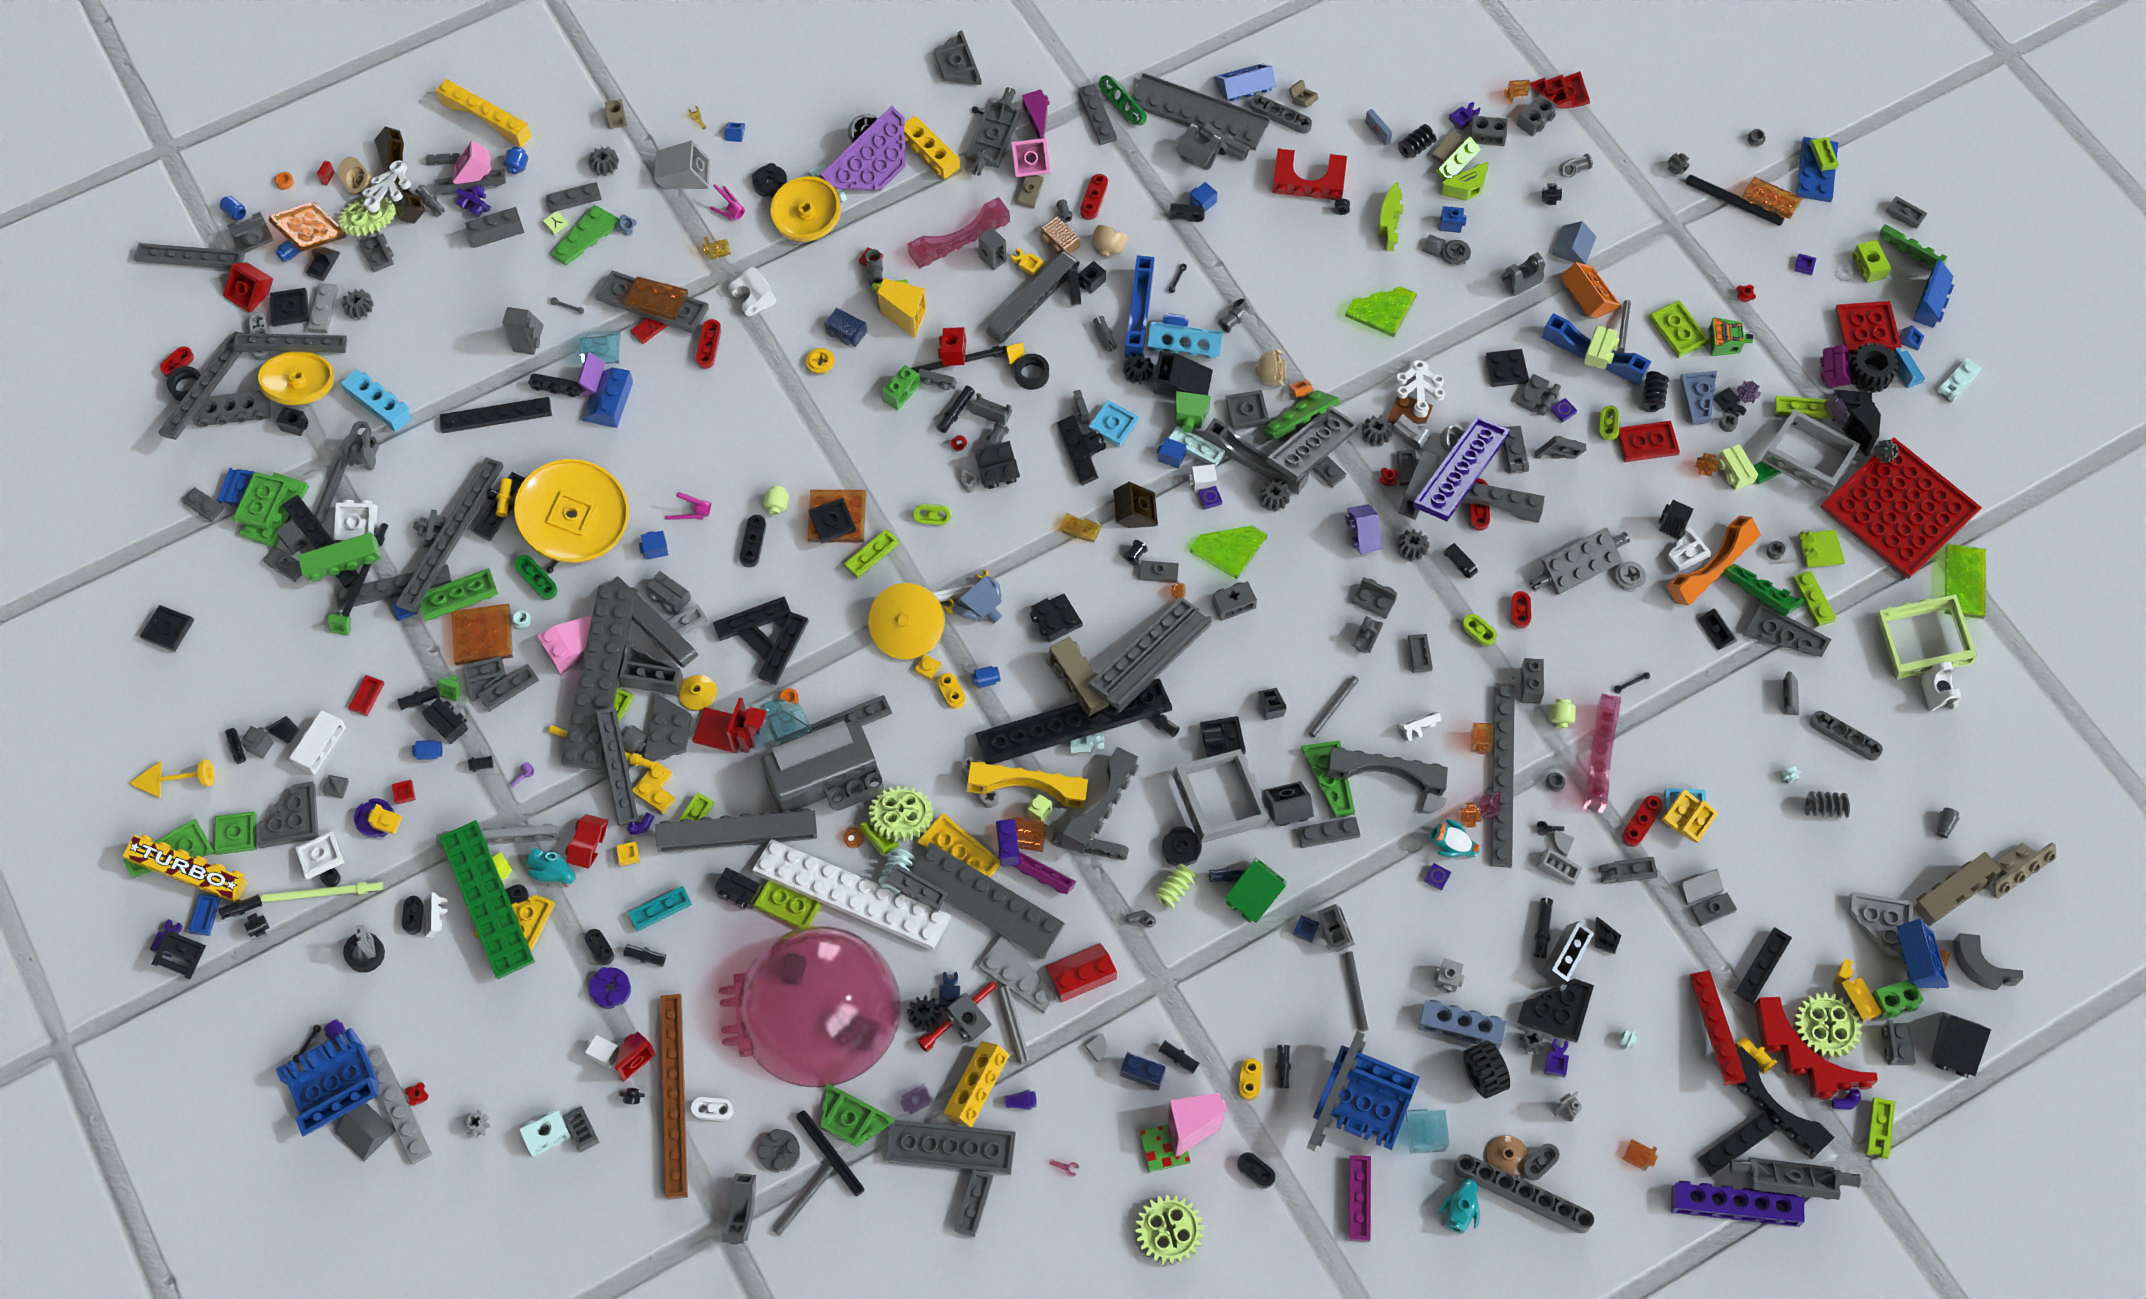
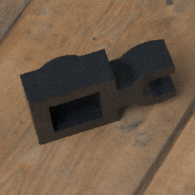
M1730 387L1715 395L1713 400L1724 412L1729 410L1737 419L1739 417L1737 412H1740L1743 416L1745 415L1746 408L1738 405L1741 400Z

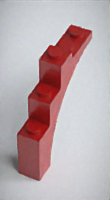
M1759 997L1756 1001L1755 1010L1761 1045L1765 1048L1764 1051L1775 1054L1783 1050L1787 1074L1801 1077L1808 1073L1812 1097L1828 1100L1838 1090L1846 1091L1852 1087L1867 1090L1871 1089L1878 1081L1876 1072H1859L1846 1069L1827 1061L1813 1052L1791 1027L1784 1013L1780 997Z

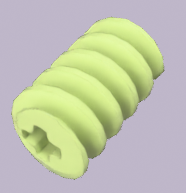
M1183 864L1176 866L1177 870L1171 872V875L1162 883V887H1159L1156 891L1157 893H1155V897L1162 904L1172 909L1175 908V905L1172 903L1173 901L1176 903L1180 902L1177 896H1185L1182 890H1190L1187 884H1195L1192 879L1196 877L1194 872Z

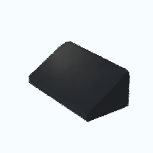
M1715 608L1699 618V621L1719 650L1738 641Z

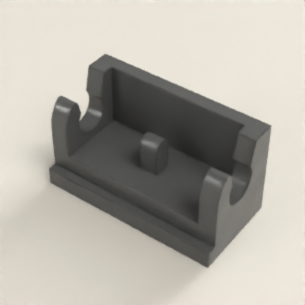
M977 393L976 400L973 399L971 402L972 414L1006 425L1012 413L1011 405L1007 404L1004 407L983 399L981 394Z

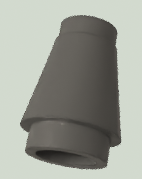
M1947 807L1940 811L1937 836L1946 839L1949 837L1960 819L1958 811Z

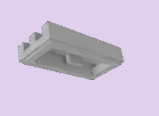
M363 924L355 926L358 932L356 933L359 940L357 941L358 946L367 958L375 957L374 938Z

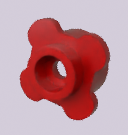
M1737 286L1738 299L1742 302L1754 300L1756 298L1753 292L1754 286Z
M1382 468L1380 471L1382 476L1379 482L1385 486L1397 485L1399 471Z
M419 1082L416 1086L405 1089V1094L409 1098V1105L416 1106V1104H421L428 1100L429 1095L424 1090V1083Z

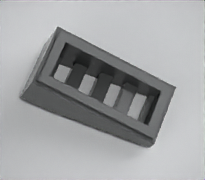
M582 1106L563 1115L580 1152L600 1143ZM581 1113L582 1117L572 1122L570 1121V1118ZM584 1120V1124L576 1128L573 1127L574 1125ZM586 1127L588 1128V1130H586V1131H584V1132H582V1133H580V1134H578V1135L576 1134V1132H578V1131H580V1130H582V1129H584V1128H586ZM588 1134H591L590 1137H588V1138H586V1139H584V1140H582V1141L579 1140L580 1138H582V1137H584V1136H586V1135H588Z

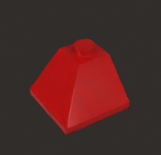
M638 1031L625 1038L616 1060L615 1069L623 1081H626L656 1055L650 1042Z

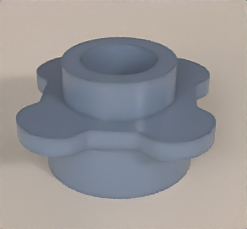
M621 215L616 229L631 235L633 233L632 229L636 226L637 222L631 217Z

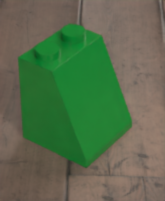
M1255 857L1226 894V904L1233 910L1239 909L1243 913L1241 916L1248 922L1254 921L1257 923L1286 887L1287 881Z

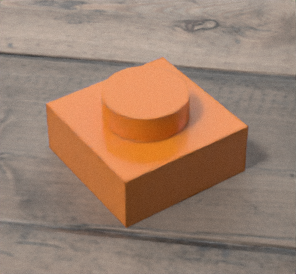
M1306 379L1289 385L1291 393L1296 397H1304L1313 391L1312 384Z

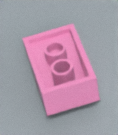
M592 616L555 625L537 635L543 649L559 674L583 661Z

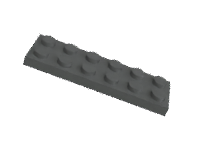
M613 270L595 295L598 301L692 334L709 309L708 303Z
M1329 406L1326 408L1327 412L1319 414L1268 456L1266 463L1297 482L1358 430L1359 424Z
M895 1120L890 1125L886 1163L966 1171L977 1170L986 1173L1011 1175L1016 1132Z

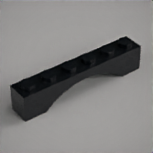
M1740 1046L1737 1049L1746 1082L1737 1083V1088L1741 1093L1747 1094L1753 1100V1104L1759 1110H1763L1773 1124L1778 1125L1784 1131L1785 1136L1799 1146L1804 1155L1810 1156L1813 1159L1835 1137L1821 1123L1798 1117L1779 1105L1763 1085L1756 1060Z

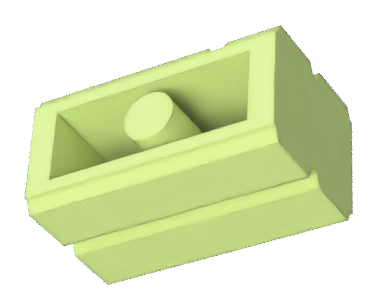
M1596 326L1585 356V365L1596 366V368L1604 370L1608 363H1612L1614 357L1612 350L1617 349L1620 340L1617 338L1618 332L1616 330Z
M1740 444L1720 452L1717 459L1718 467L1724 470L1727 482L1733 485L1736 490L1745 485L1753 484L1756 481L1758 473Z

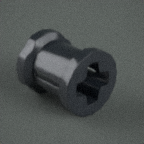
M1134 540L1130 550L1124 553L1125 559L1131 564L1137 565L1142 554L1148 551L1147 546L1139 540Z

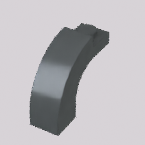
M1959 933L1953 940L1954 953L1958 965L1966 976L1978 985L1997 990L2002 984L2005 986H2015L2023 979V970L1998 968L1984 958L1981 951L1980 935Z
M735 1173L731 1183L729 1217L722 1234V1242L737 1245L740 1243L744 1244V1241L748 1240L755 1204L756 1175Z

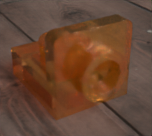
M1530 80L1509 81L1508 87L1504 90V96L1508 99V105L1512 104L1515 96H1528Z
M1632 1139L1622 1159L1646 1171L1649 1165L1651 1167L1654 1166L1658 1155L1655 1154L1657 1148L1653 1146L1651 1149Z

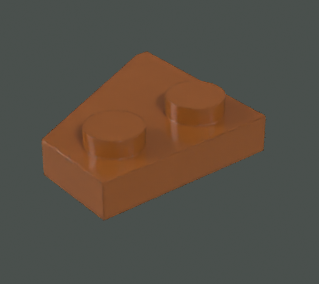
M1397 396L1389 414L1388 423H1396L1403 414L1413 423L1426 424L1433 405L1428 404V415L1420 418L1413 413L1417 399L1408 396L1401 399Z

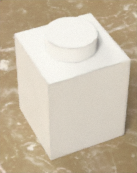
M1214 464L1192 467V474H1189V483L1193 485L1194 492L1214 486L1217 487Z
M598 1035L588 1042L585 1049L589 1059L608 1069L612 1067L620 1051L617 1045Z

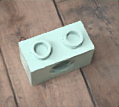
M559 1110L556 1112L550 1111L537 1121H529L520 1129L532 1156L572 1138ZM550 1128L548 1134L540 1135L542 1129Z

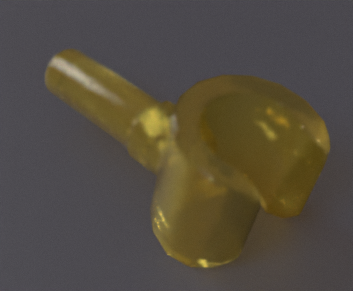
M695 106L696 112H691L689 109L691 119L697 120L702 129H706L705 124L701 120L699 107Z

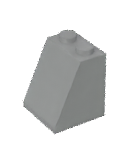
M692 140L656 151L654 180L663 189L709 188L711 159Z

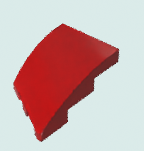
M1581 71L1566 77L1562 74L1546 80L1544 77L1530 83V86L1538 94L1557 105L1556 108H1574L1591 103Z

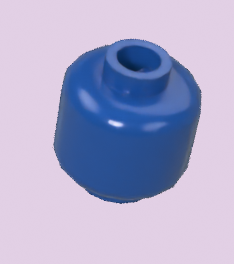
M512 147V149L506 151L503 165L508 169L509 173L518 174V172L525 171L528 155L524 149Z

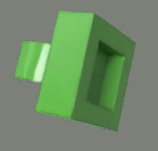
M337 612L335 615L330 614L327 619L330 632L349 636L351 632L350 615L349 617L341 616L340 612Z
M450 675L448 679L441 677L438 681L439 696L457 701L460 697L459 682H457L459 677Z

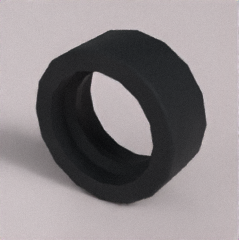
M1034 353L1021 356L1015 365L1016 381L1020 386L1029 390L1043 387L1049 379V364L1047 360L1041 355ZM1028 365H1037L1043 369V373L1037 378H1027L1022 375L1021 370Z
M179 367L168 376L167 387L172 396L181 402L189 390L177 391V384L188 377L195 378L197 381L201 374L193 367Z
M370 933L374 938L376 955L364 963L356 962L352 956L355 947L358 946L357 941H359L356 934L352 935L345 943L343 949L344 959L353 970L370 972L381 965L385 956V949L375 934Z

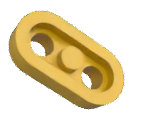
M951 673L942 674L938 678V688L947 705L952 709L962 708L965 704V694L959 682ZM945 680L951 681L950 683H944ZM955 695L959 696L958 699H953L952 697Z
M1254 1058L1246 1059L1241 1066L1239 1095L1247 1101L1256 1099L1260 1091L1262 1065ZM1252 1065L1255 1067V1070L1250 1071L1248 1067ZM1250 1085L1253 1087V1090L1248 1091L1245 1087Z

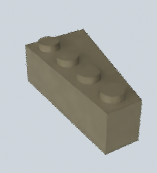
M1069 636L1050 646L1047 664L1049 667H1055L1056 676L1059 679H1064L1067 690L1075 692V700L1086 714L1091 716L1109 706L1107 701L1088 689L1089 682L1098 674L1091 670L1090 663L1085 656L1081 655L1078 644L1075 641L1073 642Z
M1984 852L1972 862L1969 861L1964 864L1960 871L1951 873L1944 883L1939 882L1933 886L1929 894L1925 892L1916 899L1917 904L1913 909L1930 927L1988 886L2002 870Z

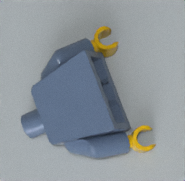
M985 569L983 570L984 576L977 574L978 582L956 601L957 604H954L952 599H948L947 601L951 606L946 607L943 605L947 613H955L974 621H981L987 615L993 623H996L1002 617L995 608L1002 602L1000 584L991 576H988V571Z

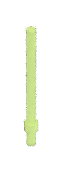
M358 882L357 885L261 895L262 902H273L349 893L367 894L368 891L383 890V882Z

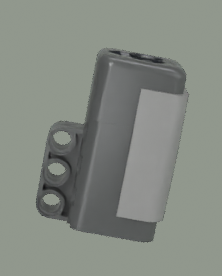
M858 719L848 723L841 721L772 748L771 753L761 758L765 778L779 811L790 810L793 812L827 798L832 809L839 811L876 797L884 790L882 776L877 767L876 759ZM872 782L879 783L876 787L870 786ZM854 789L861 790L858 794L851 793ZM836 796L842 797L840 801H833V798Z

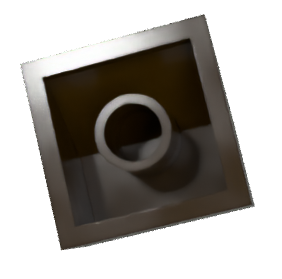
M1130 481L1113 490L1116 523L1127 528L1155 527L1158 525L1155 492Z

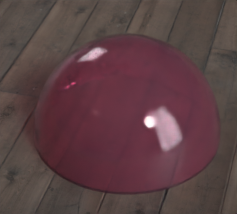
M810 926L785 933L769 943L756 956L746 973L733 974L734 985L719 989V994L721 995L735 994V997L720 1000V1006H736L737 1024L724 1026L721 1028V1031L724 1034L738 1033L736 1037L723 1039L722 1045H738L741 1057L752 1056L761 1067L773 1076L798 1086L825 1087L826 1084L834 1086L850 1081L865 1073L888 1050L900 1021V991L896 977L884 956L864 938L836 927Z

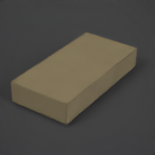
M1450 131L1433 152L1432 158L1443 163L1461 145L1465 138Z

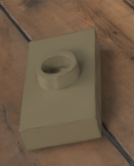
M1036 175L1025 177L1017 205L1035 208L1044 177Z

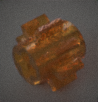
M1703 453V457H1697L1695 467L1699 469V474L1712 476V472L1718 471L1720 462L1715 459L1716 455Z
M1466 803V808H1461V822H1466V827H1476V822H1481V807H1476L1475 803Z

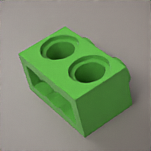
M904 365L882 390L884 402L899 410L921 386L919 373Z
M1909 979L1876 989L1872 993L1873 998L1882 1011V1014L1879 1015L1880 1018L1888 1016L1891 1019L1899 1016L1900 1012L1906 1010L1908 1013L1916 1011L1924 1001L1919 988L1913 982L1910 983ZM1904 994L1909 995L1911 1000H1907ZM1885 1000H1889L1892 1006L1887 1005Z

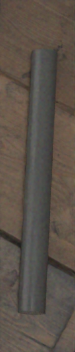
M1625 300L1623 304L1620 340L1617 349L1619 353H1624L1631 307V301Z
M1352 676L1309 732L1311 737H1316L1358 683L1359 679Z
M1346 952L1345 956L1360 1031L1364 1032L1369 1029L1353 952Z
M828 1164L773 1230L777 1235L780 1236L834 1171L832 1166Z

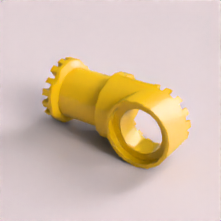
M1742 1037L1735 1043L1736 1050L1742 1046L1756 1060L1763 1074L1777 1063L1776 1060H1772L1764 1051L1765 1048L1763 1046L1757 1049L1751 1043V1040L1748 1041V1038Z

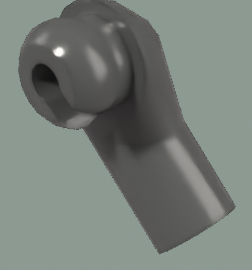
M1145 910L1126 914L1128 924L1140 922L1146 927H1153L1156 923L1155 917Z

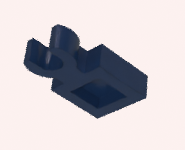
M946 972L943 973V982L946 985H940L939 1004L941 1008H946L960 996V986H955L958 982L957 972H954V978L951 980L947 979Z

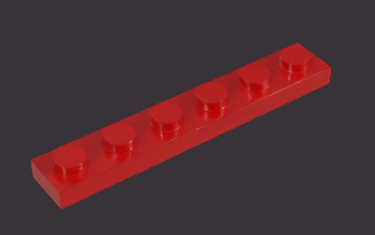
M1710 970L1690 974V981L1724 1085L1746 1082V1077Z

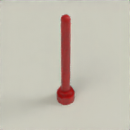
M993 981L988 983L971 999L977 1005L996 988V983ZM948 1020L944 1021L931 1034L927 1033L918 1038V1044L928 1053L934 1047L935 1040L954 1024H951Z

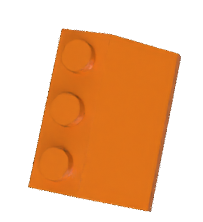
M1575 262L1560 276L1564 281L1563 285L1573 293V299L1578 304H1581L1583 307L1582 311L1587 317L1600 318L1621 307V304L1593 266Z

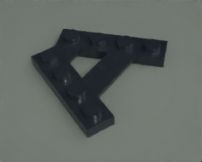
M783 596L713 622L719 641L739 635L765 660L758 674L759 679L777 685L809 620L804 616L791 612L786 598ZM775 622L782 630L774 643L758 627Z

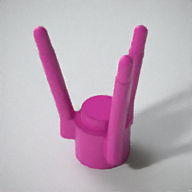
M714 184V188L729 203L726 207L728 213L713 206H710V209L726 216L729 220L733 218L735 220L740 219L745 213L744 207L740 205L725 185L723 189L729 197L721 188Z
M678 492L676 497L694 503L693 511L697 514L665 516V519L697 518L703 520L704 516H709L711 502Z

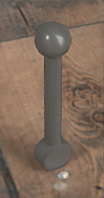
M553 297L550 300L552 305L558 304L569 309L575 310L579 314L584 313V309L582 307L577 308L575 306L560 302L557 300L556 297Z

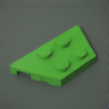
M828 1083L825 1085L824 1113L821 1118L820 1127L841 1140L858 1147L895 1121L893 1117Z

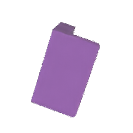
M590 352L586 353L578 379V384L583 387L581 395L584 397L597 392L606 363Z

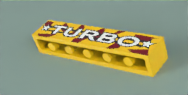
M143 834L141 837L133 835L123 854V857L129 862L234 903L241 898L248 884L244 874L233 870L231 873L226 871V867L215 863L213 866L208 864V860L200 856H196V858L190 857V853L182 849L175 851L170 849L171 846L161 841L157 844L152 842L153 839Z

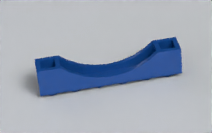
M1137 255L1131 309L1125 340V358H1128L1129 355L1135 357L1136 353L1138 356L1143 355L1155 257Z
M1553 313L1545 325L1542 334L1543 339L1585 359L1591 340L1577 330L1569 320ZM1612 350L1614 357L1612 363L1607 364L1606 370L1640 386L1648 372L1651 361L1636 353H1619Z

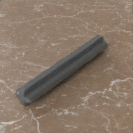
M344 458L337 459L314 514L321 524L324 523L346 469L347 462Z

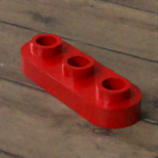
M1103 174L1092 176L1081 204L1080 214L1086 220H1092L1097 217L1108 188V178Z
M715 319L705 321L701 331L696 361L698 366L703 369L710 368L715 363L721 335V325Z
M1478 478L1475 482L1487 485L1486 481ZM1469 503L1471 526L1478 531L1487 529L1490 523L1489 506Z
M1651 795L1644 799L1622 834V840L1627 846L1636 847L1641 843L1663 808L1660 798ZM1650 803H1655L1656 807L1651 806ZM1640 818H1645L1646 822L1641 821ZM1630 833H1635L1636 837H1632Z

